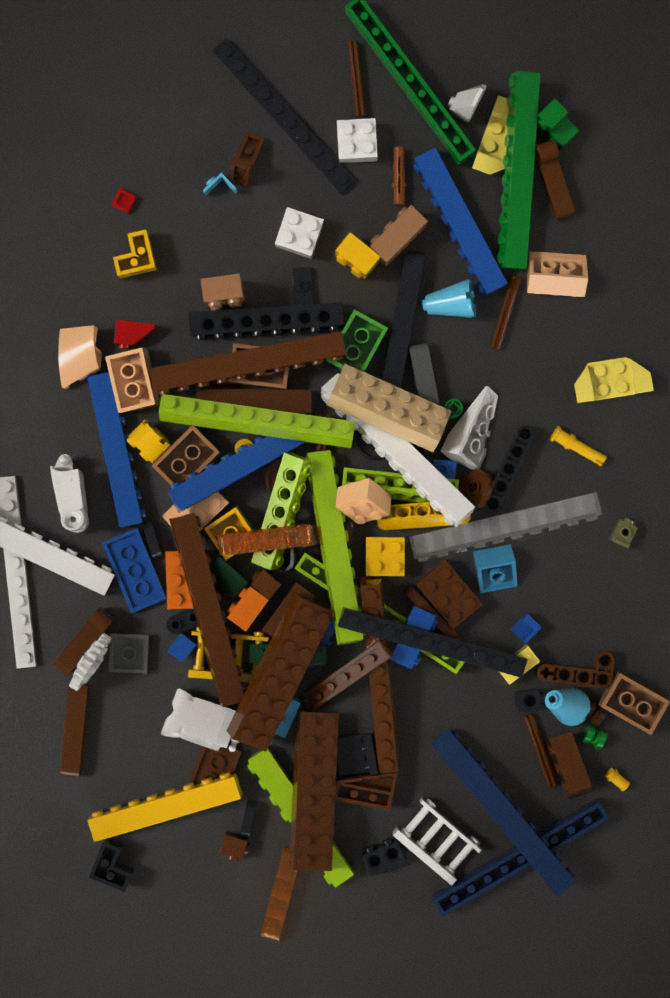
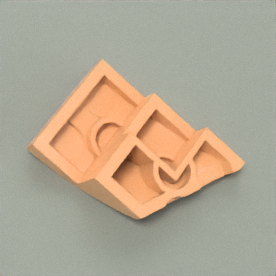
M94 325L60 329L59 372L63 389H68V385L77 380L82 381L88 375L98 372L101 368L102 352L96 347L98 328Z

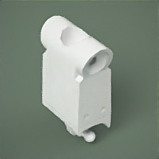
M63 454L58 458L55 467L50 466L61 524L67 530L74 533H82L89 526L84 475L79 469L74 470L71 457Z
M177 689L172 701L174 711L166 718L161 735L181 737L184 740L215 751H219L220 747L227 748L231 740L229 750L234 752L236 745L240 742L232 739L226 730L236 711L193 697L186 691Z

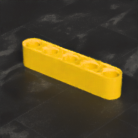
M430 502L391 505L390 516L377 520L378 527L382 530L451 526L445 521L444 515L440 511L437 512L431 507ZM471 514L460 525L467 524L471 520Z

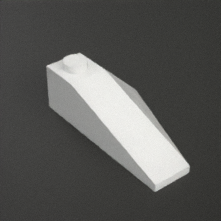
M482 84L458 92L456 97L452 96L447 105L450 108L448 113L469 124L487 85Z
M488 386L484 387L450 431L441 449V452L450 460L472 470L480 469L487 451V448H484L486 437H490L491 432L488 431L490 420L494 418L498 395Z

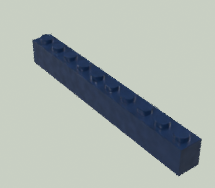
M448 729L431 745L556 896L559 897L576 882L573 879L576 875L569 867L565 869L560 862L563 861L556 851L551 853L547 848L550 844L543 836L539 838L536 835L535 831L537 829L531 821L526 823L522 818L525 814L518 806L513 807L509 801L512 799L504 790L501 793L497 788L499 783L492 775L490 777L484 772L486 767L481 761L476 762L471 757L474 755L472 750L467 745L465 747L459 742L461 737L455 730L451 732Z
M596 798L536 833L539 838L543 836L550 844L547 848L552 853L607 821L609 817ZM514 846L456 880L452 886L448 885L434 893L432 899L442 917L529 867L531 864Z

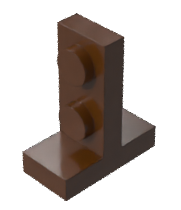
M246 132L239 151L231 162L229 181L248 187L251 172L264 143V138Z

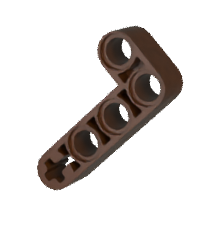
M553 139L535 145V162L555 220L574 215L575 210L558 161L559 150Z
M101 607L98 608L53 665L68 677L77 667L78 662L85 655L84 653L89 650L95 640L97 641L116 619Z
M602 650L595 654L593 668L544 662L537 665L535 673L538 678L545 682L607 688L612 683L614 657L611 653ZM608 655V663L602 665L600 663L601 656ZM546 667L548 671L554 672V675L546 673L544 677L540 672ZM567 669L569 672L568 677L560 679V671ZM581 672H587L588 677L585 681H579L578 676ZM605 674L606 681L602 684L598 683V676Z

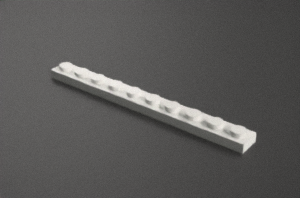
M16 476L0 477V516L7 519L6 523L13 526L16 523L21 526ZM3 548L17 668L37 666L25 558Z

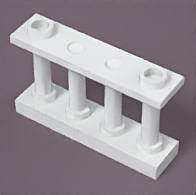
M421 798L420 803L423 805V808L406 828L400 829L397 826L392 832L393 836L452 886L457 880L454 875L456 873L455 870L473 849L478 853L482 851L479 846L480 842L473 836L469 838L436 810V804L429 798L427 800ZM430 811L438 820L420 841L417 840L415 842L410 838L411 832ZM445 824L452 830V833L435 853L429 854L425 850L426 844ZM458 836L461 837L467 845L449 866H443L440 863L441 856Z

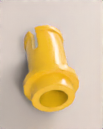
M610 768L605 774L607 781H611L621 791H625L630 785V782L621 776L617 769Z

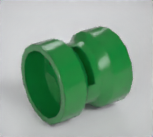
M450 399L443 406L451 410L449 419H455L463 412L462 403L457 399Z
M588 725L582 742L592 744L594 748L600 750L606 741L608 733L603 730L598 731L594 726Z

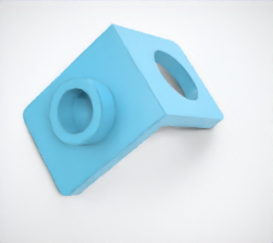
M220 173L217 177L213 176L207 181V186L203 189V193L207 195L222 180L235 194L237 189Z

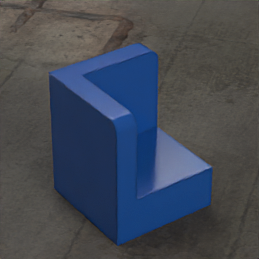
M525 613L511 627V631L526 644L542 627L529 614Z
M182 632L167 652L180 662H183L195 648L197 642Z

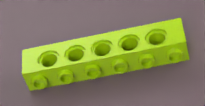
M294 453L283 454L251 563L268 570H277L282 566L284 562L283 554L289 545L288 538L295 525L296 513L300 509V499L306 489V479L312 469V460ZM293 472L296 473V478H295V480L293 479V476H292V475H293ZM288 490L290 491V497H289V498H288V496H287V491H288ZM282 508L285 510L284 516L282 515ZM277 526L279 527V534L276 532ZM271 545L274 547L273 552L271 551Z
M344 467L342 486L370 478L391 495V500L417 503L430 502L426 497L422 498L417 493V488L412 484H408L403 479L401 473ZM446 478L458 490L459 480Z

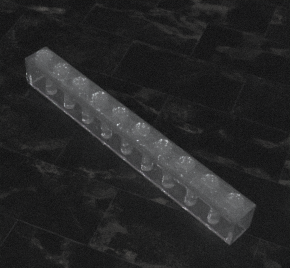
M597 492L468 522L467 524L459 525L457 528L451 526L409 536L408 538L414 560L418 559L419 562L430 560L429 556L436 554L437 558L447 556L449 551L455 550L456 553L467 551L466 547L474 546L476 549L485 547V543L493 541V544L504 542V538L511 537L514 540L522 538V534L530 532V535L542 533L541 529L549 528V531L560 529V525L565 523L568 526L579 524L578 520L586 519V522L594 521L602 513Z

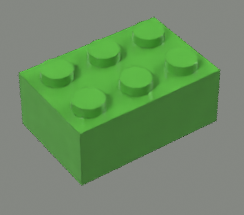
M354 309L342 331L346 356H342L343 360L331 362V359H327L326 362L340 370L343 369L344 364H347L365 372L388 328Z

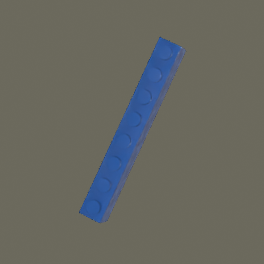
M436 148L416 157L413 168L417 175L421 174L424 180L422 185L425 191H430L433 197L431 199L435 209L439 208L442 214L440 215L444 226L448 225L451 231L449 232L453 243L457 242L460 248L458 249L462 260L466 259L469 265L467 266L468 272L472 277L475 276L478 281L476 286L479 292L487 296L506 286V279Z
M109 372L88 376L119 527L144 523L146 512L145 508L140 505L142 493L141 489H137L136 486L138 474L136 469L133 470L131 463L134 462L133 452L128 449L127 439L129 438V433L124 430L126 418L124 413H118Z
M260 436L254 440L255 444L251 446L246 444L238 448V453L232 456L229 453L221 458L222 462L216 465L213 462L205 466L204 472L200 474L194 472L187 476L188 480L182 484L180 481L172 484L168 495L178 513L282 457L284 453H289L307 442Z

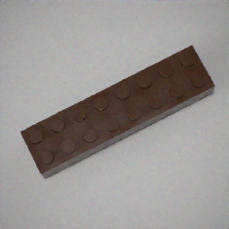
M296 592L293 593L226 730L232 739L265 752L267 751L335 613L327 605Z
M296 713L289 869L332 871L339 714Z

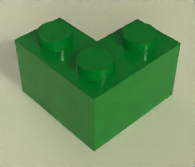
M554 99L538 114L537 131L542 135L545 134L549 138L548 141L554 139L558 149L561 150L577 135L579 130L566 117L568 111Z

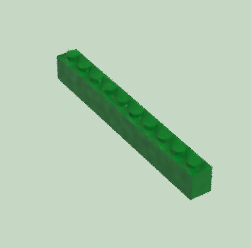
M352 0L345 6V14L456 163L460 165L473 156L476 149L366 1Z
M517 71L511 73L509 78L510 96L507 100L509 115L506 118L508 130L505 137L506 155L503 159L505 174L502 177L504 189L501 196L502 213L499 217L501 233L498 236L500 248L497 254V263L499 268L527 269L540 73Z

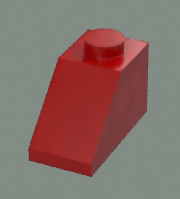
M116 320L114 343L119 345L118 348L130 349V346H137L156 331L157 326L149 323Z

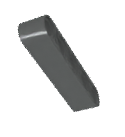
M428 343L408 346L417 396L440 406Z

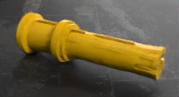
M560 426L556 427L550 437L551 442L555 441L564 446V449H571L599 466H602L607 458L606 455L577 440L574 434L570 435L561 430Z

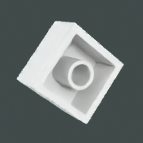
M375 118L337 120L339 163L377 161Z
M287 207L275 241V247L312 259L324 219Z

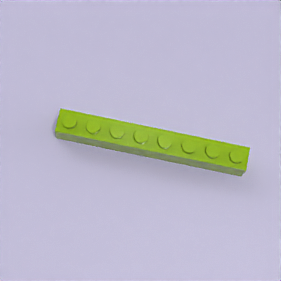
M268 747L266 752L260 750L249 757V764L247 766L252 774L256 773L260 778L258 782L263 790L267 789L271 794L269 798L274 806L278 805L282 810L280 814L285 822L289 820L291 823L293 782ZM333 841L332 871H324L323 877L329 885L333 884L336 888L352 877L354 870Z

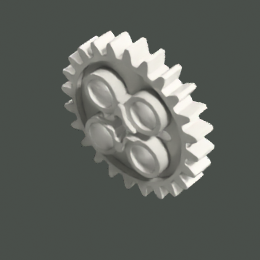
M103 633L97 641L95 640L89 650L84 653L85 655L78 662L69 687L77 691L84 683H87L104 660L103 656L108 650L107 647L111 637Z

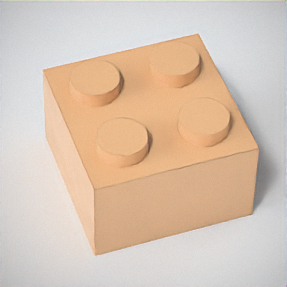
M370 478L338 487L336 508L355 523L364 524L390 516L391 495Z

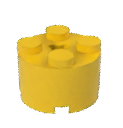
M144 419L129 435L127 442L132 447H137L141 450L139 454L146 461L154 463L172 445L169 444L170 441L156 427L151 428L149 426L151 423Z

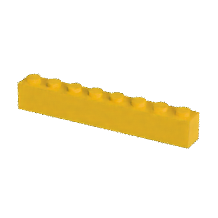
M226 772L219 775L220 778L214 780L212 777L201 780L200 784L194 785V783L184 785L183 789L177 791L175 788L166 790L165 794L160 796L156 793L147 796L146 800L143 801L135 799L128 802L126 806L121 807V804L112 806L106 812H103V810L95 811L87 820L93 840L97 842L242 798L243 793L237 774Z

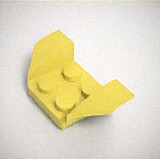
M499 95L472 167L488 175L505 169L503 159L506 155L505 137L508 130L506 118L509 115V107L507 106L508 99Z
M627 357L588 363L574 384L577 403L654 391L651 373Z

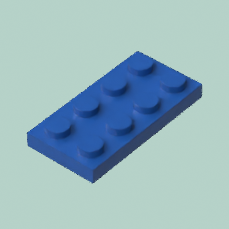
M138 528L102 542L131 613L167 599Z

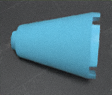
M470 279L430 293L422 300L424 311L431 315L476 317L475 294Z
M571 687L552 690L545 697L546 706L565 725L577 726L583 723L585 717L590 712L588 695L578 688Z

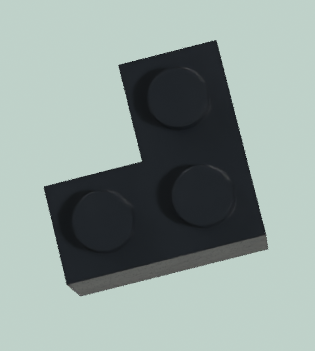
M109 838L105 839L89 878L125 892L134 869L117 862L124 844Z

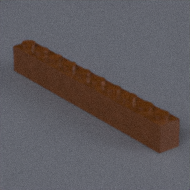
M342 331L149 369L154 392H159V395L170 394V390L178 389L179 392L190 390V386L197 385L198 388L209 386V382L214 381L217 384L227 383L229 378L234 377L236 380L247 379V375L255 374V377L266 375V371L274 370V373L286 371L285 367L293 366V369L305 367L304 364L311 362L312 365L323 364V360L331 359V362L343 360L342 356H346Z
M195 513L169 519L219 704L222 707L239 703L246 689L244 684L240 683L241 670L239 665L235 664L236 652L229 642L231 633L224 624L226 615L224 610L220 609L219 602H221V596L214 587L216 578L214 572H210L209 565L211 564V559L208 553L205 554L204 546H206L204 535H200L198 528L201 527L200 519L198 516H195Z
M382 579L363 580L360 585L363 612L386 619ZM365 635L366 649H369L382 639ZM389 658L369 672L379 773L398 772L400 766Z

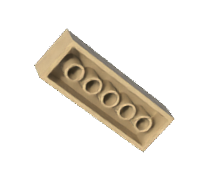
M344 364L327 403L329 407L431 452H434L451 414V410L347 364Z

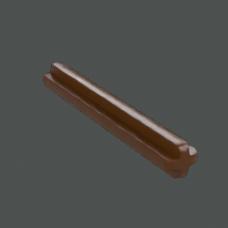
M354 40L348 42L355 115L356 117H364L366 110L359 43Z
M516 276L510 278L490 345V348L494 350L501 349L521 278Z
M528 714L524 716V721L546 784L551 788L557 785V780L533 714Z

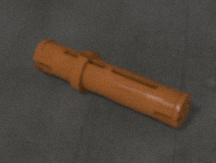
M394 147L393 205L405 206V189L407 188V183H405L406 148Z

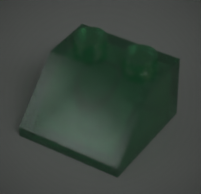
M220 556L210 567V572H214L216 578L214 586L218 584L222 588L221 592L228 599L230 597L234 599L250 582L223 556Z

